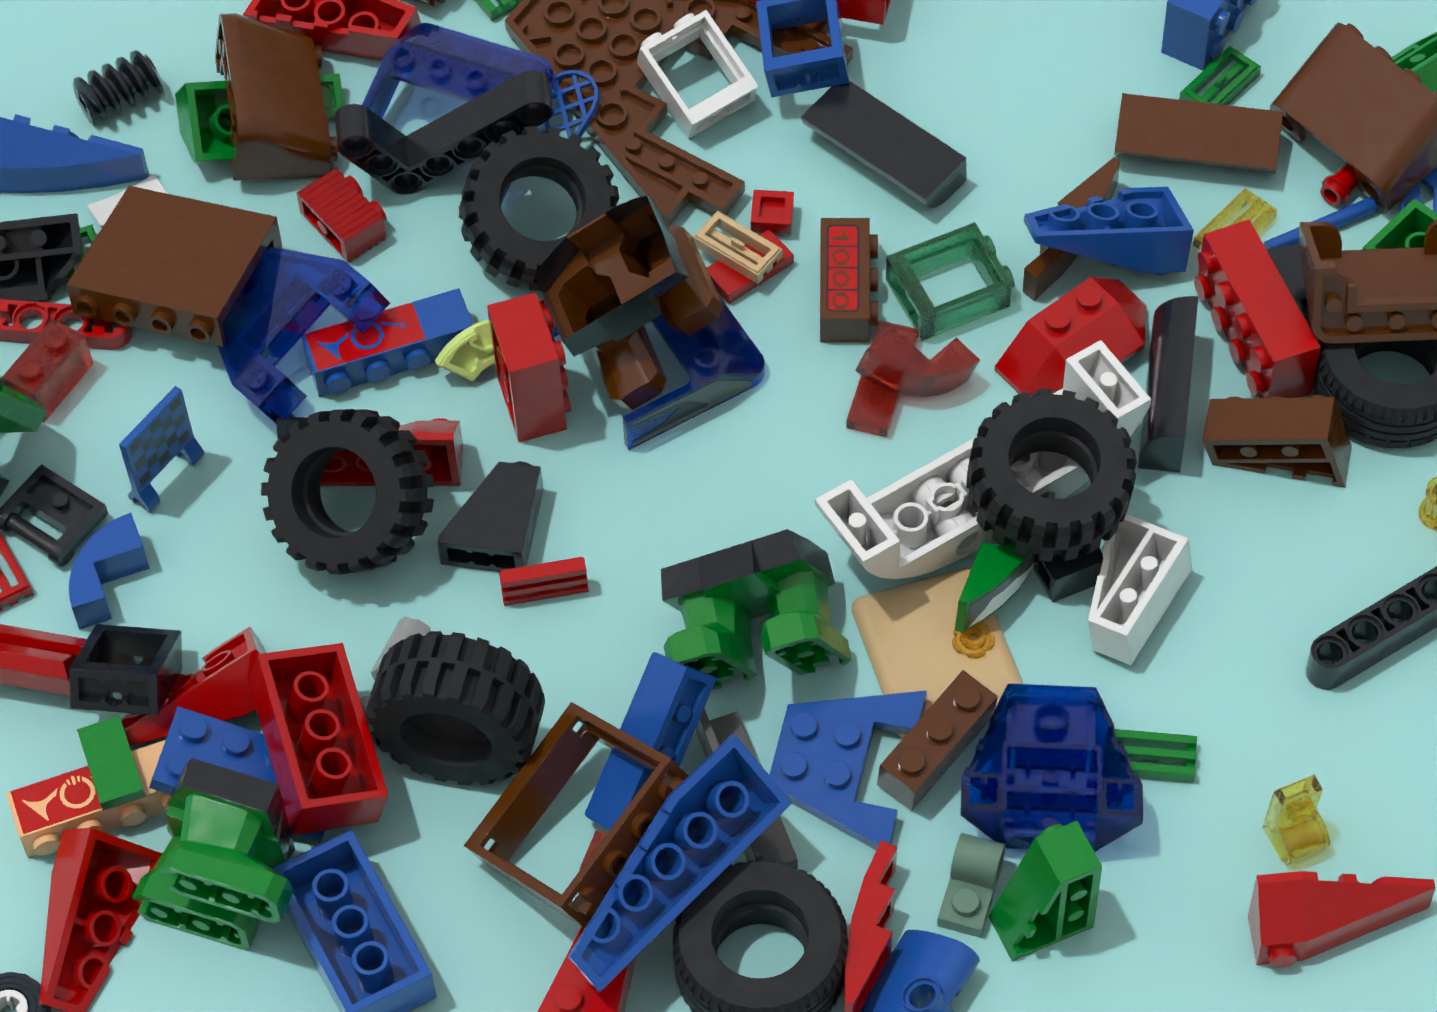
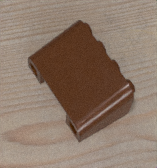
M1338 22L1333 26L1270 105V110L1283 112L1281 128L1299 143L1306 139V130L1355 169L1358 190L1368 198L1372 197L1376 204L1386 212L1437 167V91L1433 93L1426 88L1412 70L1408 68L1403 70L1395 64L1385 49L1380 46L1373 47L1365 41L1361 32L1350 23L1344 25Z

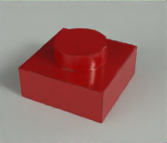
M754 190L750 222L751 231L763 233L770 229L773 233L791 234L794 192Z

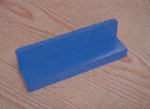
M653 652L620 730L668 756L680 767L717 678L680 664L662 654ZM611 749L585 811V816L610 830L652 772Z

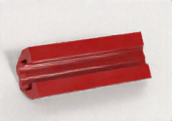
M0 624V684L70 696L69 668L87 639Z

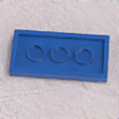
M178 706L149 788L171 795L181 771L191 758L277 783L262 733ZM325 831L298 834L297 836L321 843Z

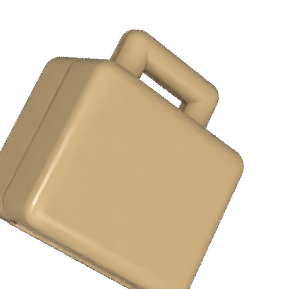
M971 568L957 569L860 596L852 604V615L882 694L927 690V701L923 715L962 670L998 696L994 716L991 720L1022 712L1029 704L1028 693L995 613L963 633L954 631L958 601ZM897 732L901 739L907 735Z

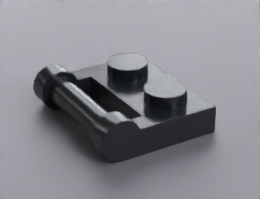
M41 464L0 507V529L4 532L12 531L48 554V559L59 567H63L72 559L75 549L108 515L106 504ZM25 509H28L64 533L56 540L20 517Z

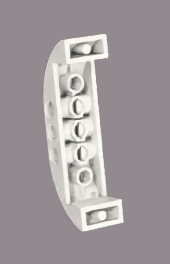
M1102 340L1066 359L1063 388L1053 393L1062 395L1063 390L1076 392L1075 398L1082 401L1089 397L1099 402L1098 410L1103 413L1106 410H1110L1118 418L1116 428H1125L1130 437L1151 405V398ZM974 438L867 498L854 481L850 479L815 499V506L860 564L869 573L880 578L903 579L930 573L979 550L982 542H993L994 531L992 529L987 532L983 531L976 521L978 512L970 509L967 499L969 489L966 488V478ZM1055 452L1031 453L1018 459L1010 467L1017 481L1025 489L1035 495L1049 499H1065L1089 480L1088 475L1077 462Z

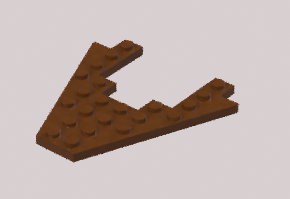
M522 0L505 19L506 31L538 71L545 73L549 79L563 71L578 70L587 73L595 80L600 90L601 102L586 130L641 197L647 195L656 202L667 225L669 226L689 201L713 214L719 211L726 215L745 192V181L651 133L667 114V103L640 90L648 79L638 66L637 59L641 43L646 38L657 32L663 35L674 29V24L685 15L693 13L696 16L705 10L708 11L727 40L732 35H735L761 48L756 3L746 0ZM829 21L773 30L775 56L831 47V37L826 35L830 30ZM700 37L684 46L709 60L713 59V56ZM845 44L848 65L853 59V48ZM667 57L658 61V65L661 66V64L667 59ZM566 78L560 81V88L564 89L574 85L573 78ZM578 78L579 83L586 81V79ZM592 85L581 88L583 99L594 95V87ZM576 91L562 95L566 105L578 101ZM592 103L585 105L587 113L590 110ZM580 107L571 110L577 119L582 118Z

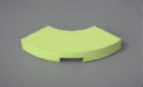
M489 319L476 323L456 335L435 359L436 364L474 382L484 369L495 364Z

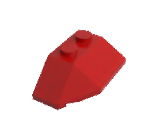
M1090 277L1029 319L996 363L994 371L1018 394L1028 392L1029 396H1034V393L1037 394V389H1051L1052 394L1062 389L1066 359L1102 340L1119 362L1123 364L1144 349L1146 304L1119 279Z

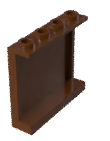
M128 186L66 284L73 314L85 318L117 323L126 327L130 326L153 331L162 335L189 339L198 343L224 347L226 342L222 324L263 254L276 257L282 247L278 220L276 216Z

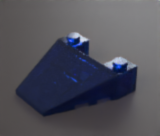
M267 247L222 324L226 343L224 347L218 346L231 384L275 424L277 418H288L289 414L293 413L307 395L275 367L329 306L363 334L388 307L390 302L370 281L344 260Z

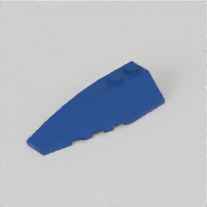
M15 114L13 120L0 117V192H64L107 187L144 180L148 177L149 171L143 148L91 135L88 140L80 139L69 128L54 125L52 131L30 125L31 118Z
M735 734L725 740L668 795L567 956L596 991L600 992L792 804L791 800Z

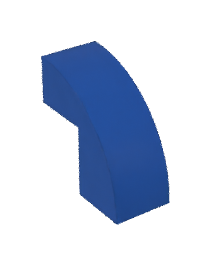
M132 513L123 515L99 529L85 543L74 561L69 578V599L79 630L112 619L101 584L150 569Z

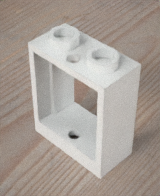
M707 10L696 16L693 13L687 14L674 24V29L663 35L660 32L654 33L641 43L637 64L662 101L667 103L668 110L688 139L755 100L759 85ZM700 37L731 85L688 109L657 62Z

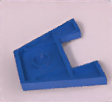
M927 690L788 704L769 774L770 777L791 800L793 805L874 850H877L880 841L892 844L898 819V810L857 802L856 800L874 729L879 728L907 734L923 716L927 701Z

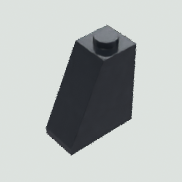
M522 461L514 463L498 462L439 534L437 544L441 565L495 572L527 566L544 490L541 467L532 466Z

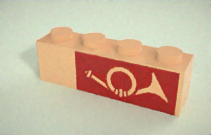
M165 740L131 751L146 797L103 811L88 766L7 792L8 802L27 857L35 855L44 856L56 852L63 830L93 828L107 832L122 826L131 827L138 825L148 817L168 811L169 805H166L170 795L149 788Z

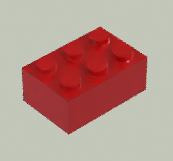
M536 292L487 305L496 377L518 443L567 430L565 413L571 412V405L566 391L569 388V383L563 366L566 365V357L561 341L554 340L552 332L555 331L549 308H541Z

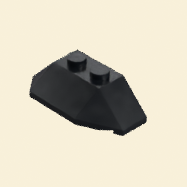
M78 213L0 222V299L33 302L50 300L83 255Z

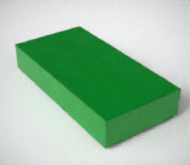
M120 716L77 729L103 811L146 797Z

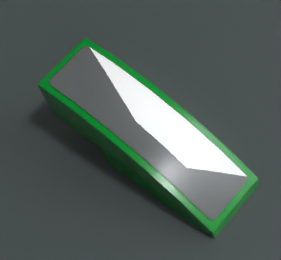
M982 542L958 601L954 631L963 633L998 611L1020 589L1034 567L1035 554L1028 553L1025 558L1014 554L1015 547L1008 543L1005 547H1001L1000 545L996 546Z

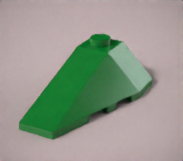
M340 74L320 75L327 120L334 118L336 111L344 106ZM225 81L185 83L175 93L180 134L193 162L204 163L234 160L235 148L230 141L231 119Z

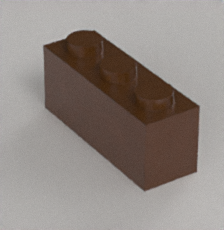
M962 670L880 764L877 785L912 811L994 716L998 696Z

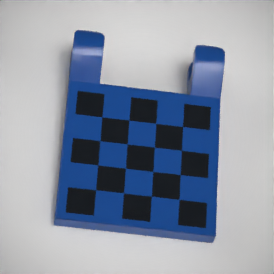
M174 386L119 444L132 488L128 494L129 499L134 503L140 501L145 506V510L150 512L160 502V497L150 482L176 455L180 457L184 454L188 458L189 464L194 466L204 455L202 447L193 435L182 390L177 386Z

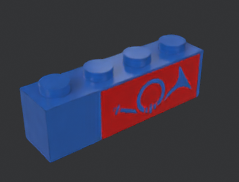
M460 288L302 334L301 339L308 367L318 395L321 397L331 393H342L354 386L382 381L388 376L408 370H419L428 364L435 363V359L442 349L456 335L472 326L473 322Z

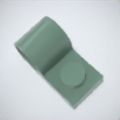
M965 833L960 834L952 860L950 880L938 915V927L981 938L1005 861L1006 844Z

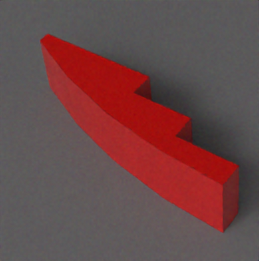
M880 841L863 878L851 918L845 960L844 1012H861L891 956L892 932L885 929L894 909L895 889L888 887V884L896 871L898 847L884 841Z

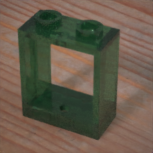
M975 222L886 256V281L921 341L1010 307L1011 289L1015 287L1013 275L1007 265L1002 266L996 257V249L992 239L988 235L983 236ZM969 257L987 287L934 307L917 277Z

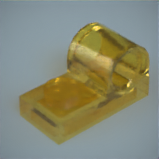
M1315 774L1275 790L1262 826L1280 860L1286 865L1330 847L1327 828L1316 809L1323 789Z

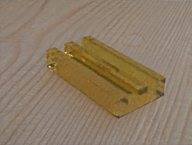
M1245 188L1194 236L1193 246L1198 249L1202 248L1203 235L1222 228L1247 203H1250L1252 206L1231 225L1248 219L1251 221L1262 211L1252 222L1258 235L1276 218L1277 209Z

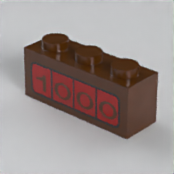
M821 218L820 342H870V326H878V301H870V292H878V268H870V259H878V234H870V218Z

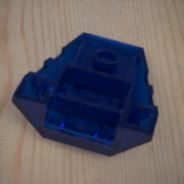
M1008 683L990 718L989 728L984 738L980 739L976 746L975 756L970 766L965 768L961 776L960 815L993 841L1006 844V849L1028 850L1035 837H1038L1046 828L1055 824L1065 826L1078 821L1094 852L1143 824V784L1138 774L1134 775L1130 767L1128 753L1125 746L1119 744L1114 733V723L1097 688Z

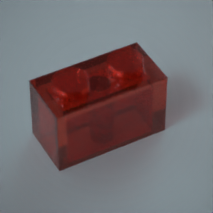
M51 319L2 376L4 385L20 392L48 411L42 421L43 423L93 365L86 336Z

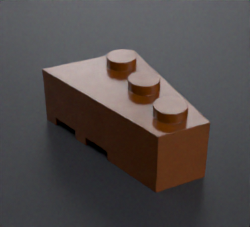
M1313 395L1296 398L1270 396L1268 398L1228 397L1226 399H1210L1202 441L1212 465L1264 474L1266 467L1293 471V479L1305 481L1306 474L1333 478V486H1346L1352 444L1335 397Z

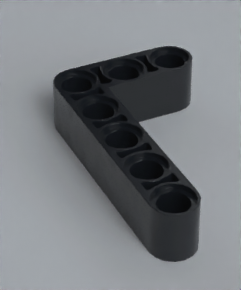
M531 70L522 72L407 136L363 105L348 104L342 106L335 113L338 152L391 191L403 195L418 192L470 164L475 159H479L483 149L491 142L497 144L503 134L513 130L516 135H520L524 127H538L551 119L553 108L549 78L541 71Z
M1437 566L1318 636L1311 645L1306 666V676L1309 682L1323 690L1339 687L1437 628V602L1426 599V597L1437 599ZM1391 618H1399L1402 619L1404 622H1396L1393 621ZM1356 639H1365L1370 643H1361ZM1328 659L1333 661L1335 664H1326L1323 663L1321 660Z

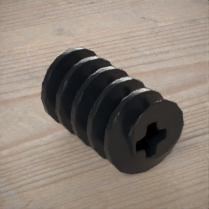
M134 50L130 52V62L124 57H119L115 62L116 69L109 63L104 64L101 68L102 76L95 70H91L87 74L88 83L81 77L74 78L73 88L76 99L91 124H93L92 113L94 112L103 120L107 119L106 107L109 105L116 113H121L120 100L122 99L131 107L136 106L134 94L137 92L145 100H149L148 87L153 86L160 94L164 92L160 76L153 62L146 54L143 56L139 51Z

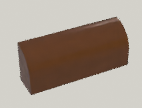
M1122 93L1114 155L1275 174L1283 112Z

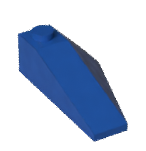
M1169 187L1128 188L1118 191V196L1114 199L1104 201L1100 196H1095L1087 199L1086 206L1075 208L1063 204L1027 213L1024 216V223L1036 244L1143 273L1166 275L1170 272H1186L1194 229Z

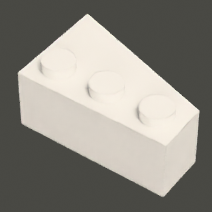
M1126 514L1124 521L1119 523L1117 532L1110 540L1104 543L1100 575L1097 576L1088 618L1092 650L1132 665L1192 570L1189 538Z

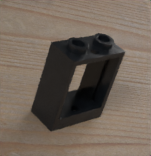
M96 624L69 668L70 709L158 715L182 671V632L180 630ZM134 656L142 657L143 661L135 660ZM114 692L120 693L121 696H122V698H121V699H116V698H114L113 693H114Z

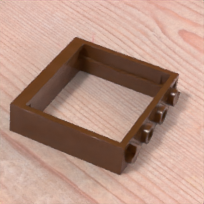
M571 702L464 844V847L490 869L581 927L586 928L668 795L689 775L668 756ZM579 721L582 723V726L575 732L573 728ZM599 741L651 771L652 774L561 895L509 862V859ZM491 838L494 843L489 850H486L484 846Z

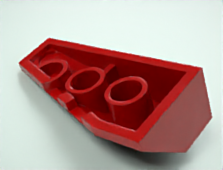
M93 828L63 830L51 873L40 1005L61 1012H86L109 974V965L120 946L126 945L133 934L130 930L139 917L137 911L141 905L140 901L133 900L132 898L138 883L145 874L155 867L163 853Z

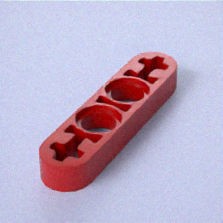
M0 299V341L115 350L124 347L132 337V328L130 326L126 327L117 323L85 318L73 314L71 304ZM30 316H38L43 319L42 323L33 329H26L21 326L22 322ZM71 319L83 322L81 328L74 332H66L61 329L62 325ZM112 325L119 326L115 327L112 333H106V331L112 328Z

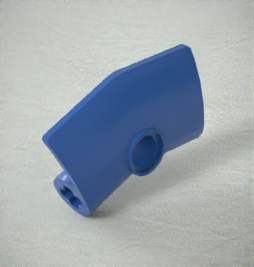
M907 930L892 951L862 1008V1012H954L950 1003L955 996L960 994L979 964L980 958L973 949L956 939L928 931Z

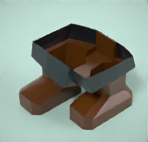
M647 195L614 207L566 236L535 273L563 343L573 356L589 349L592 350L610 399L621 408L634 410L661 394L667 381L644 325L662 313L667 325L678 334L690 336L718 319L723 307L692 235L683 227L668 226L656 202Z

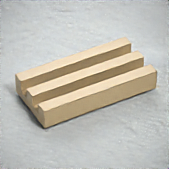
M719 211L693 236L698 249L757 284L763 280V273H769L773 269V263L775 261L778 263L783 258L782 248ZM718 227L733 237L729 238L714 228ZM745 244L749 245L750 247L754 248L755 250L759 251L765 256L761 257L760 255L746 248Z

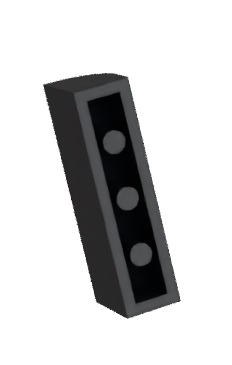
M849 81L850 83L831 86L801 116L804 125L929 208H935L943 204L967 180L965 156L851 81Z
M1185 296L1168 300L1161 304L1154 312L1145 391L1151 398V405L1142 421L1138 468L1180 473L1186 436L1198 296Z

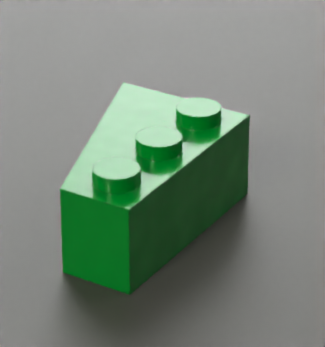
M1078 821L1065 826L1062 824L1052 825L1043 830L1038 837H1035L988 916L1012 961L1094 927L1102 864Z

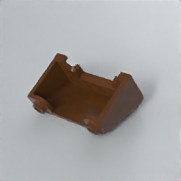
M237 13L220 14L215 48V64L217 73L224 75L231 119L230 141L235 148L234 160H231L233 181L319 178L330 172L331 161H337L338 147L337 138L330 137L319 75V69L322 67L321 46L314 45L312 37Z
M1437 220L1433 221L1426 229L1424 247L1342 250L1340 232L1334 225L1328 222H1300L1299 246L1309 318L1313 333L1317 339L1330 344L1437 340Z

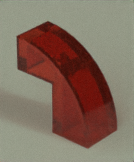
M892 327L866 349L855 371L871 383L890 392L912 397H929L945 394L962 386L969 380L980 359L958 338H955L929 360L898 330Z

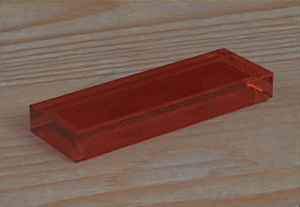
M879 320L846 420V428L887 437L919 339V329Z

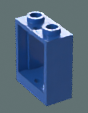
M837 0L756 1L764 73L771 98L850 83L841 14ZM829 21L831 47L775 57L773 30Z

